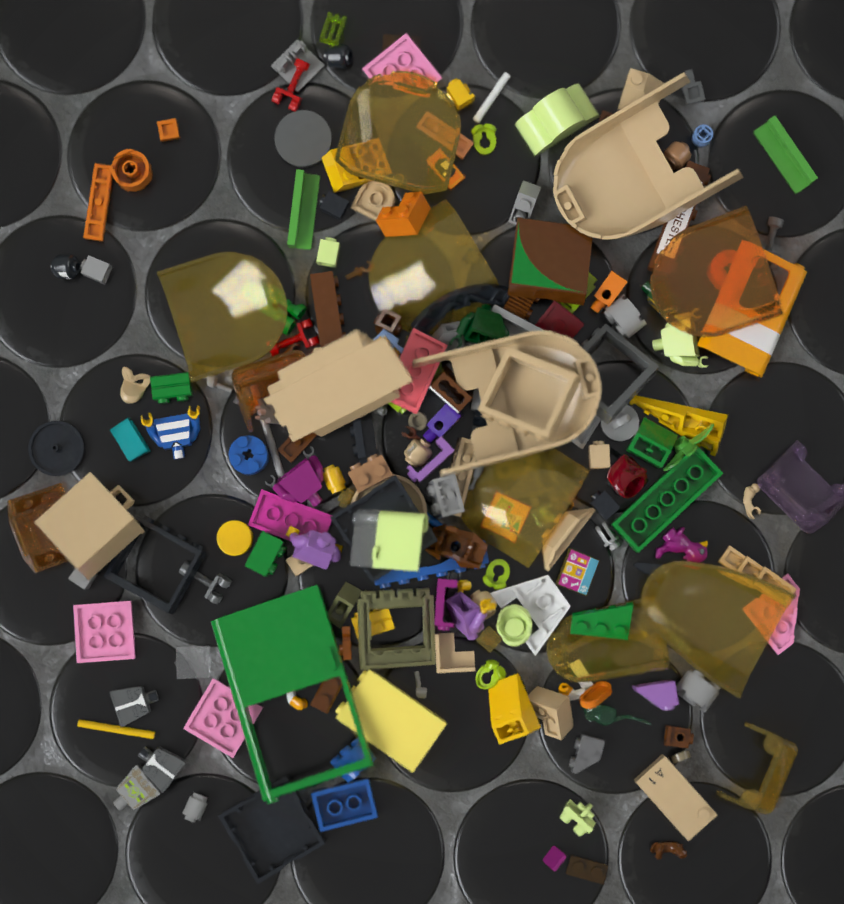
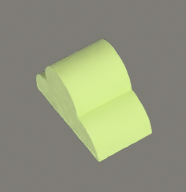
M578 83L567 89L560 88L547 95L531 111L521 117L515 126L533 154L537 156L597 119L599 114Z

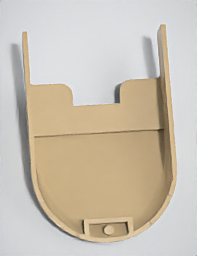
M685 72L585 130L565 147V151L557 161L554 170L553 192L562 216L576 230L587 236L606 240L632 236L676 218L682 212L743 178L739 169H736L704 188L698 175L692 168L685 167L674 173L656 142L666 136L670 128L658 102L690 83Z
M531 331L413 360V368L446 360L451 361L457 384L465 391L478 388L481 401L507 347L576 373L581 379L552 443L547 441L539 442L534 439L533 435L527 434V436L516 432V428L510 426L508 429L499 425V421L493 419L491 422L486 419L487 426L479 427L471 434L476 462L441 470L440 477L526 457L563 445L578 437L592 422L601 398L599 373L588 352L586 353L578 345L579 343L567 336L553 333L552 331ZM512 361L490 408L545 430L567 382Z

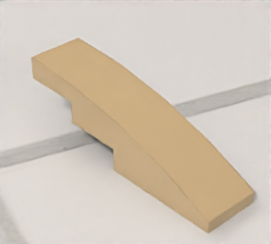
M731 546L727 547L718 560L720 564L784 605L788 603L797 590L771 570L762 567L750 557L744 556Z

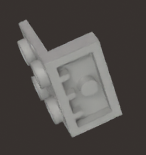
M455 474L436 478L427 483L425 490L427 497L431 498L432 501L430 510L433 517L435 516L439 520L446 516L465 512Z

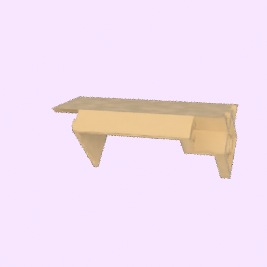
M356 330L278 371L280 381L267 387L270 396L264 398V401L267 405L270 404L274 407L275 417L282 427L287 426L289 437L294 442L312 432L322 437L401 397L398 390L400 387L412 382V378L384 336L377 340H372L366 334Z

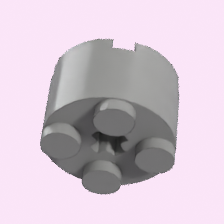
M624 294L616 299L610 307L605 308V317L611 325L614 323L617 325V332L623 338L627 337L629 339L647 325L646 321L639 317L641 315L628 298H625Z
M687 670L676 685V691H679L677 694L694 707L698 704L701 707L699 710L706 712L718 696L720 687L713 682L705 681L703 679L705 676L699 671Z

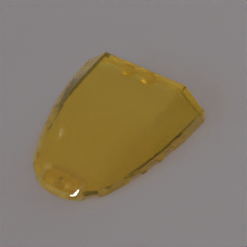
M674 561L662 565L649 576L643 587L642 606L651 626L674 651L705 677L736 697L741 698L753 668L783 613L797 595L773 583L740 571L705 563Z

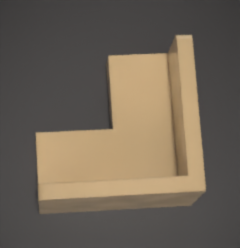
M435 633L437 673L476 671L474 651L455 652L454 633Z
M537 686L528 695L536 717L543 720L545 735L562 740L574 726L569 696Z

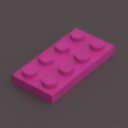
M261 489L248 526L291 541L286 536L289 526L300 530L298 535L306 534L310 530L328 533L332 522L330 518L332 515L297 502H290L276 494Z

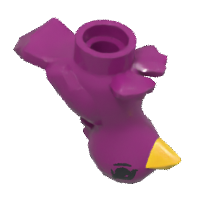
M673 527L662 536L666 542L656 548L655 556L657 559H660L666 552H684L686 555L683 559H687V562L700 563L707 558L708 541L692 542L683 534L685 527H680L677 531Z

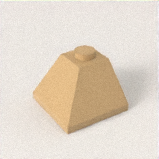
M630 68L617 110L623 109L665 83L649 73Z

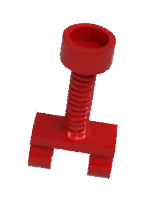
M299 58L294 63L296 72L291 79L289 88L285 91L277 87L271 100L279 104L283 94L293 98L288 109L294 112L297 111L302 98L294 95V90L301 78L302 72L308 71L311 65Z
M306 319L296 324L299 330L298 335L289 337L279 343L274 340L267 342L272 357L278 355L280 349L293 343L295 344L298 341H303L306 349L320 344L318 336L307 340L303 330L313 326L311 320Z

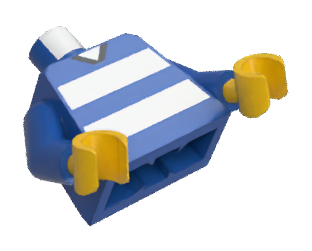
M190 405L187 414L153 419L152 414L148 413L150 419L144 420L141 415V423L146 427L150 438L158 447H163L164 450L172 449L174 460L185 458L184 447L192 446V442L196 440L201 429L200 406L197 405L196 412L191 410Z

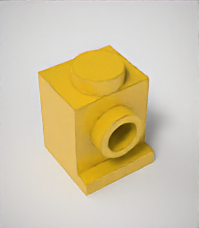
M458 78L448 83L447 93L458 111L475 101V95L473 93L469 95L471 91L466 83L462 84Z

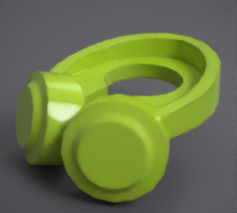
M487 123L484 126L479 124L471 131L474 135V147L482 155L490 154L496 145V127L492 124ZM483 132L486 133L487 138L490 140L488 148H482L479 144Z
M503 559L492 561L487 568L486 575L482 577L484 583L497 590L504 589L510 574V567ZM496 565H502L505 570L504 574L499 576L498 580L494 582L495 574L493 573V568Z
M487 660L486 664L476 674V684L481 689H491L499 680L506 677V671L502 666H499L498 661ZM494 669L490 683H484L483 675L490 673Z

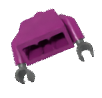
M310 446L311 454H306L303 450L304 460L279 479L271 475L274 480L273 483L269 484L265 481V484L273 488L282 499L293 503L297 501L303 503L308 499L314 507L323 500L317 491L322 488L321 483L324 477L323 467L316 456L314 448Z

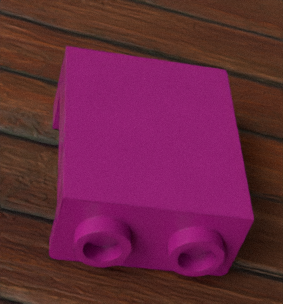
M438 579L434 626H438V630L450 631V627H454V622H443L445 587L457 588V580Z

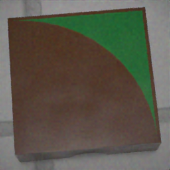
M517 218L507 295L531 299L543 298L561 303L584 305L587 295L592 237L579 232L570 224Z

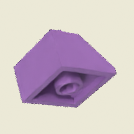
M671 679L632 685L633 690L662 710L674 709V705H679L675 681Z

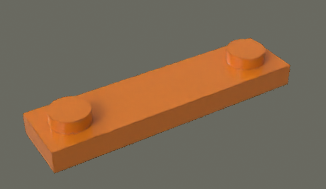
M96 163L94 165L84 239L104 240L113 181L111 165Z

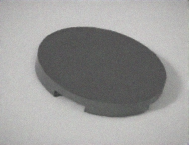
M308 110L292 112L286 115L276 128L275 145L277 151L286 162L293 166L302 168L314 166L322 160V157L331 148L332 136L327 122L315 112Z

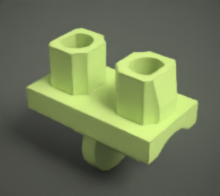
M570 799L560 815V819L567 824L572 819L577 822L573 830L579 836L586 832L590 834L596 824L592 819L594 814L590 809L593 805L590 803L584 806L579 802L576 805Z

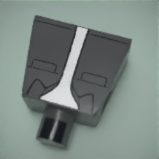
M143 686L118 689L110 692L121 727L151 712L149 704L159 701L156 690L146 693Z
M144 747L138 755L147 762L142 768V772L161 792L166 791L187 763L186 759L162 747H158L154 753Z

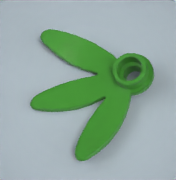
M714 424L708 426L691 440L685 436L679 437L673 446L676 454L663 470L666 471L677 465L684 454L686 456L693 454L698 449L696 444L700 443L710 433Z

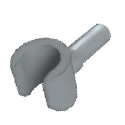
M207 377L206 384L208 387L220 388L231 393L232 388L217 383L218 377Z
M415 671L416 696L418 698H426L427 688L421 687L419 671Z

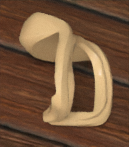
M123 367L122 375L124 381L120 391L121 398L125 403H136L142 398L150 384V376L147 374L133 375L131 369ZM140 379H143V383H136V382H135V381H138V380H140Z

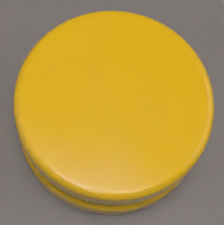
M228 521L218 530L217 544L228 555H243L253 544L252 530L242 521Z

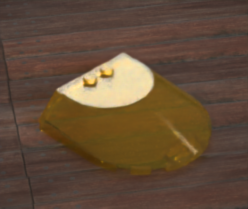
M392 71L391 74L383 76L378 74L367 80V83L357 88L350 100L335 161L351 175L413 192H422L424 195L446 191L461 132L460 115L457 114L453 99L447 92L444 93L439 89L436 82L417 73Z
M447 199L430 209L418 235L385 237L373 255L369 270L370 290L377 308L381 313L385 308L401 316L402 329L408 332L412 331L411 324L427 306L443 295L465 286L498 284L483 255ZM475 302L456 311L454 309L448 312L428 334H434L441 324L461 322L469 312H474L477 307H481L483 304Z
M221 252L157 272L173 316L192 383L251 364L265 356L280 339L287 319L285 292L275 273L257 258L237 252Z
M555 448L519 459L484 466L480 478L475 483L474 490H468L464 503L465 512H462L461 519L481 539L529 568L590 470ZM473 473L469 485H471L473 482Z

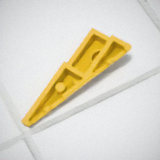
M637 395L630 401V405H637L644 410L645 414H651L659 419V423L680 436H686L690 439L700 434L711 424H714L710 433L696 445L699 448L701 446L706 448L712 456H716L725 430L727 414Z

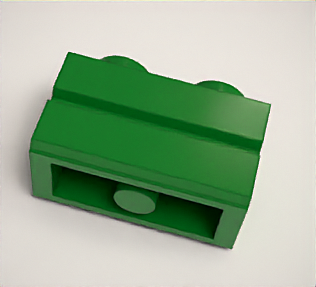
M189 372L150 377L152 398L154 401H158V404L169 403V399L176 398L177 401L189 400L188 397L193 396Z

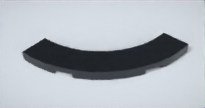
M475 284L451 291L427 306L415 318L411 327L428 334L448 312L454 309L456 311L475 302L504 306L510 297L507 295L508 287L498 284Z

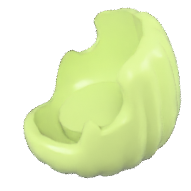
M517 604L505 606L498 614L497 632L509 646H520L525 643L532 633V618L529 611Z

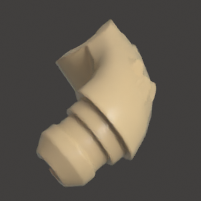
M756 483L746 487L744 491L743 503L747 516L750 519H755L752 515L753 510L757 514H761L760 508L754 507L752 504L754 495L760 491V487Z

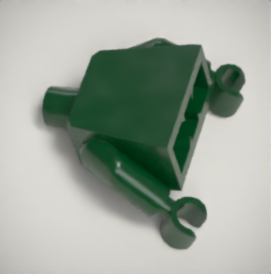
M483 304L481 307H477L474 312H469L461 320L456 330L457 335L450 339L449 346L456 340L458 342L456 349L459 348L463 343L462 335L464 340L481 344L509 337V331L503 323L501 314L492 312L491 305Z

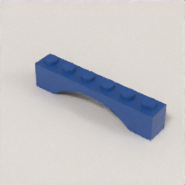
M487 551L480 568H485V563H489ZM448 559L441 564L431 567H421L419 571L394 569L375 581V586L379 585L381 589L391 587V582L398 581L399 585L410 583L411 578L417 577L418 581L429 579L431 574H436L437 577L448 575L447 571L455 570V573L467 571V569L460 567L455 560Z

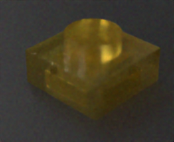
M348 488L346 491L342 490L338 497V501H340L339 506L343 508L348 506L355 492Z
M487 626L476 641L491 653L500 643L502 637L491 627Z

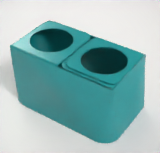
M126 418L110 429L128 461L133 462L149 453L150 449L133 421H129L131 418Z

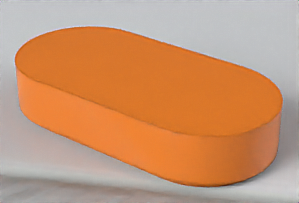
M607 681L596 682L580 696L581 706L586 709L597 707L612 694L611 684Z

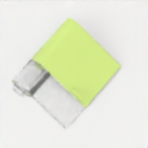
M358 509L354 513L353 523L355 526L350 566L419 571L422 536L428 529L427 514Z

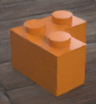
M422 192L405 193L399 206L383 207L376 222L385 237L418 235L431 208Z

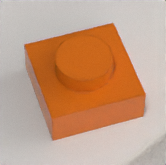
M176 118L157 122L161 142L180 138Z

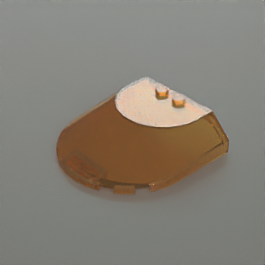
M747 206L679 232L670 239L671 242L664 250L661 249L654 262L655 267L650 283L653 301L663 318L681 332L698 337H715L784 315L758 231Z

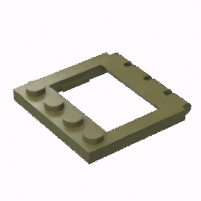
M429 587L415 588V596H413L412 588L397 589L396 597L394 589L378 590V598H376V591H361V599H357L359 669L436 665L434 595H430ZM422 607L424 645L370 649L371 620H369V610Z

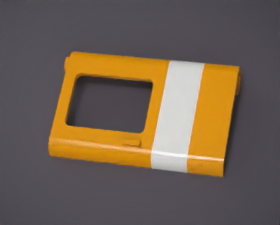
M742 241L697 346L744 367L745 371L752 375L763 377L806 277L807 271L804 270L805 267L797 263L792 264L753 243ZM759 257L787 270L789 273L769 319L739 304Z

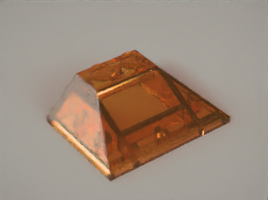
M61 483L7 501L10 527L23 560L34 573L69 561L35 523L40 516L65 495Z

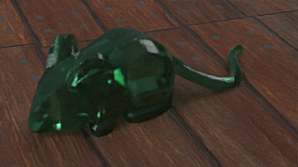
M601 703L592 709L583 708L585 718L588 721H596L600 725L607 726L624 718L634 719L651 725V723L631 715L616 717V709L604 704L601 706Z

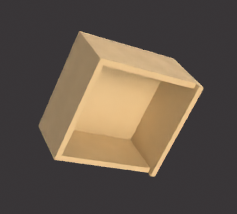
M91 472L35 521L37 526L88 580L140 533L143 534L145 532L127 512V509L135 501L120 485L109 492ZM120 492L128 499L123 506L114 498Z

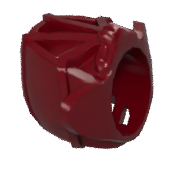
M626 454L622 455L610 467L607 479L615 492L627 499L641 492L649 481L646 474L647 470L640 467L634 458Z

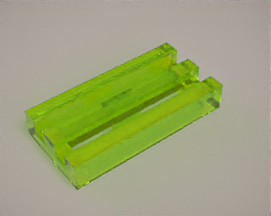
M328 12L319 42L338 46L347 16L339 18V14L332 16V13ZM332 21L333 23H332V26H331V29H330L328 38L326 39L325 36H326V33H327L329 24H330V22ZM337 23H340V26H339V29H338V32H337V35H336V38H335V41H334V40H332V37H333V34H334V31H335V28H336Z

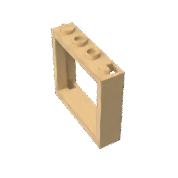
M507 347L478 410L482 417L492 422L494 419L499 421V425L509 429L510 426L516 428V432L524 436L530 434L539 442L547 441L552 443L581 379L576 373ZM512 361L567 382L545 430L490 408Z

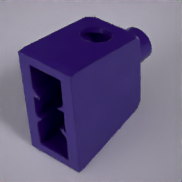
M446 403L427 423L429 429L423 434V437L430 443L437 436L439 438L443 437L464 414L461 411L457 413ZM439 421L444 425L442 428H439L437 425Z

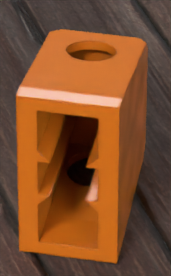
M611 271L594 296L597 299L590 308L600 314L606 305L611 306L628 282ZM606 290L611 292L608 299L602 296Z

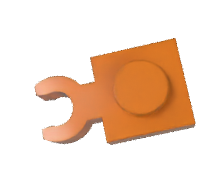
M350 626L342 627L343 644H339V652L343 656V660H351Z

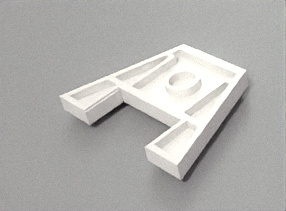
M549 575L490 593L501 609L517 598L522 606L529 611L531 618L539 629L531 634L525 643L535 656L571 607Z

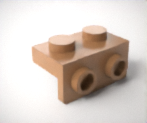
M374 454L367 458V463L363 465L357 463L350 467L351 471L348 474L358 493L393 476L382 455Z

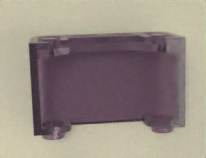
M796 440L757 479V484L804 532L811 534L827 524L844 505V485L833 484L830 486L804 460L808 452L806 447Z

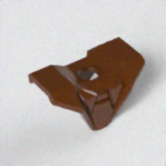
M447 524L432 529L438 541L425 549L427 553L438 560L442 556L453 559L460 567L480 569L488 545L476 533L463 531ZM455 541L461 544V548L457 552L451 550V544Z

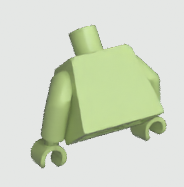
M694 309L691 313L675 315L666 323L665 328L661 330L662 338L652 341L654 351L664 350L666 357H670L672 362L682 366L698 365L700 368L708 367V365H702L701 363L702 359H708V357H699V348L697 346L694 322H698L702 317L696 318L694 313L700 310Z

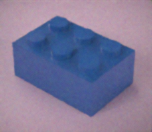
M369 777L314 790L311 793L320 832L378 817Z

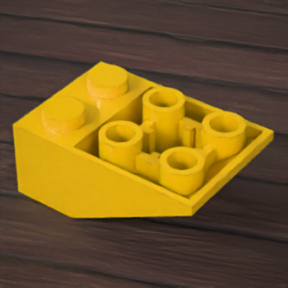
M379 139L332 149L322 157L334 193L349 190L392 174Z
M519 673L499 680L493 688L488 689L491 724L499 744L528 735L541 728Z

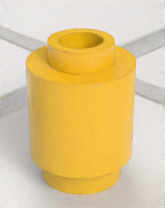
M333 464L323 469L324 482L328 491L330 490L332 494L346 489V482L339 466L335 467Z

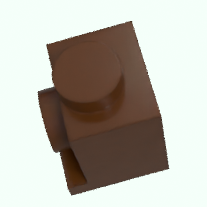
M666 725L663 744L666 746L689 748V744H693L694 733H690V728ZM678 734L683 735L682 741L677 740Z

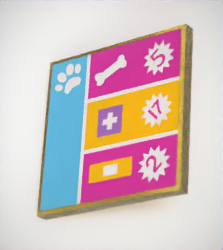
M569 548L556 584L587 596L600 560Z

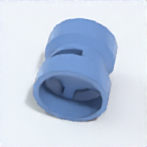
M699 125L692 135L693 143L697 147L707 146L713 138V130L708 125Z

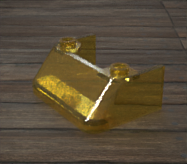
M746 722L745 726L767 735L764 741V748L768 753L774 755L759 791L748 789L743 792L740 799L717 790L716 794L753 811L769 814L777 804L797 756L798 749L793 742Z

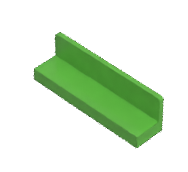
M776 116L770 118L766 124L754 131L755 136L795 194L818 179Z
M296 169L287 245L288 248L311 250L320 176L305 174L304 170Z

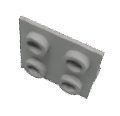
M297 39L271 66L290 84L296 72L294 63L297 58L311 64L308 71L302 72L301 78L297 83L295 90L299 92L325 65L306 48L304 42Z

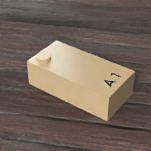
M663 754L634 779L638 786L688 841L717 816L713 809Z

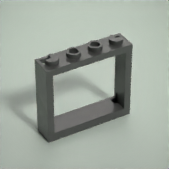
M605 324L601 329L598 327L593 332L592 338L589 341L586 339L581 344L586 353L604 338L644 370L610 407L599 401L595 415L606 424H609L656 375L659 365Z

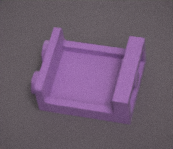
M442 436L435 443L442 452L420 472L417 473L410 465L407 467L409 471L407 475L414 483L416 481L419 483L424 481L454 453V449Z

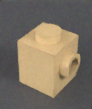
M292 556L286 559L295 576L314 566Z

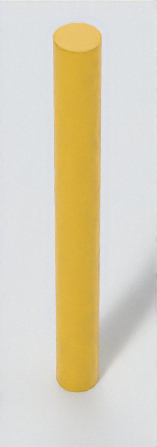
M81 719L78 720L77 725L82 728L154 739L155 737L154 731Z

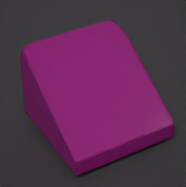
M552 846L543 858V862L555 872L565 860L566 855L556 846Z

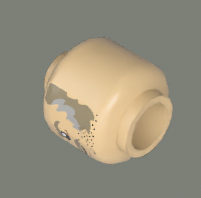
M423 438L420 441L413 439L404 451L405 460L416 468L424 466L432 456V450L429 448L431 444Z

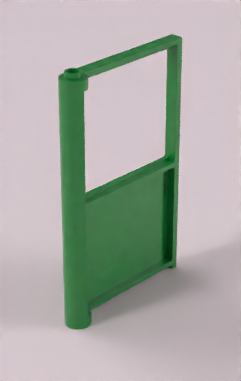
M314 585L211 621L263 802L267 801L268 804L279 801V797L374 765L319 585ZM335 677H340L364 753V759L272 790L248 707Z

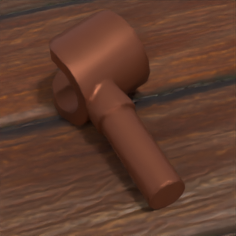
M406 426L410 430L408 435L402 432L403 437L421 440L413 427Z

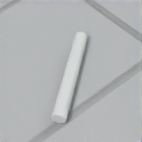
M504 72L474 116L473 120L477 123L484 117L511 77L508 73Z

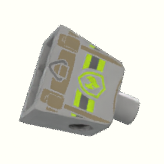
M140 764L132 769L116 789L121 796L113 803L120 811L127 805L135 810L162 793L142 772L143 767Z

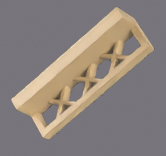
M457 438L450 468L476 462L470 439ZM473 469L455 474L463 506ZM462 513L454 514V516L461 517Z

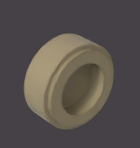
M422 412L412 413L408 420L409 426L413 427L416 431L425 429L428 422L426 415Z
M686 750L671 756L674 764L690 758L691 755Z

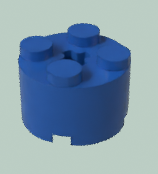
M250 435L241 436L232 443L229 449V460L231 465L240 473L254 475L264 470L267 466L269 452L266 445L259 438ZM251 450V454H253L254 456L253 458H249L248 460H246L247 457L244 455L245 453H249V451Z
M359 737L351 743V747L347 745L339 752L341 756L337 755L330 761L335 769L364 759ZM370 750L372 760L374 761L376 757L374 756V753ZM364 769L343 775L342 778L349 783Z

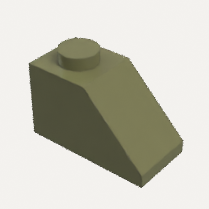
M345 582L328 611L330 623L341 629L361 595L360 589Z

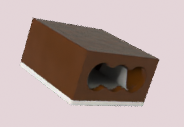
M446 365L434 376L429 387L457 413L473 398L474 390L465 391L456 382L454 372Z

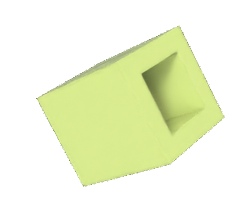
M326 237L325 240H320L316 260L317 265L336 268L340 250V243L336 242L337 239Z

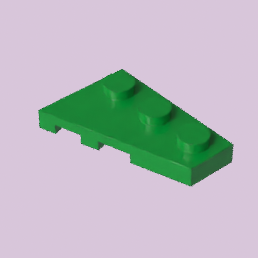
M628 602L626 605L621 606L612 605L600 610L591 609L572 613L570 634L628 640L633 602Z

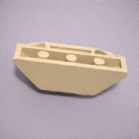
M594 508L565 511L563 514L559 512L553 520L555 525L552 529L547 528L541 536L543 538L541 546L544 569L546 571L552 568L596 511Z

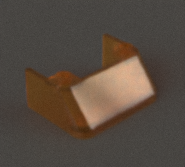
M293 350L233 370L231 374L233 386L249 433L253 432L251 415L258 411L256 409V406L259 405L257 399L270 396L267 387L280 381L278 371L306 357L302 351Z

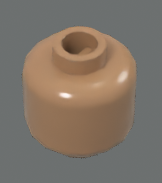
M673 142L663 153L672 170L682 169L688 160L691 159L690 148L683 142Z

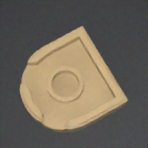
M380 180L370 181L361 186L350 208L376 221L383 207L394 206V193L387 183Z

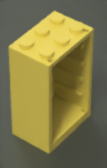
M369 669V671L364 670L358 678L360 684L358 687L353 686L351 691L366 740L408 770L414 772L447 723L440 716L373 669ZM342 701L335 711L338 714L336 719L357 733L348 701L346 703Z

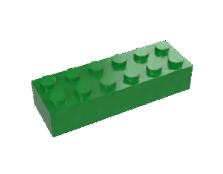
M698 447L690 456L684 455L677 465L670 468L610 525L636 553H639L714 483L723 472Z

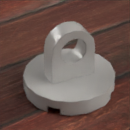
M626 405L609 424L601 420L603 433L614 441L622 442L630 439L639 428L637 412L631 406Z

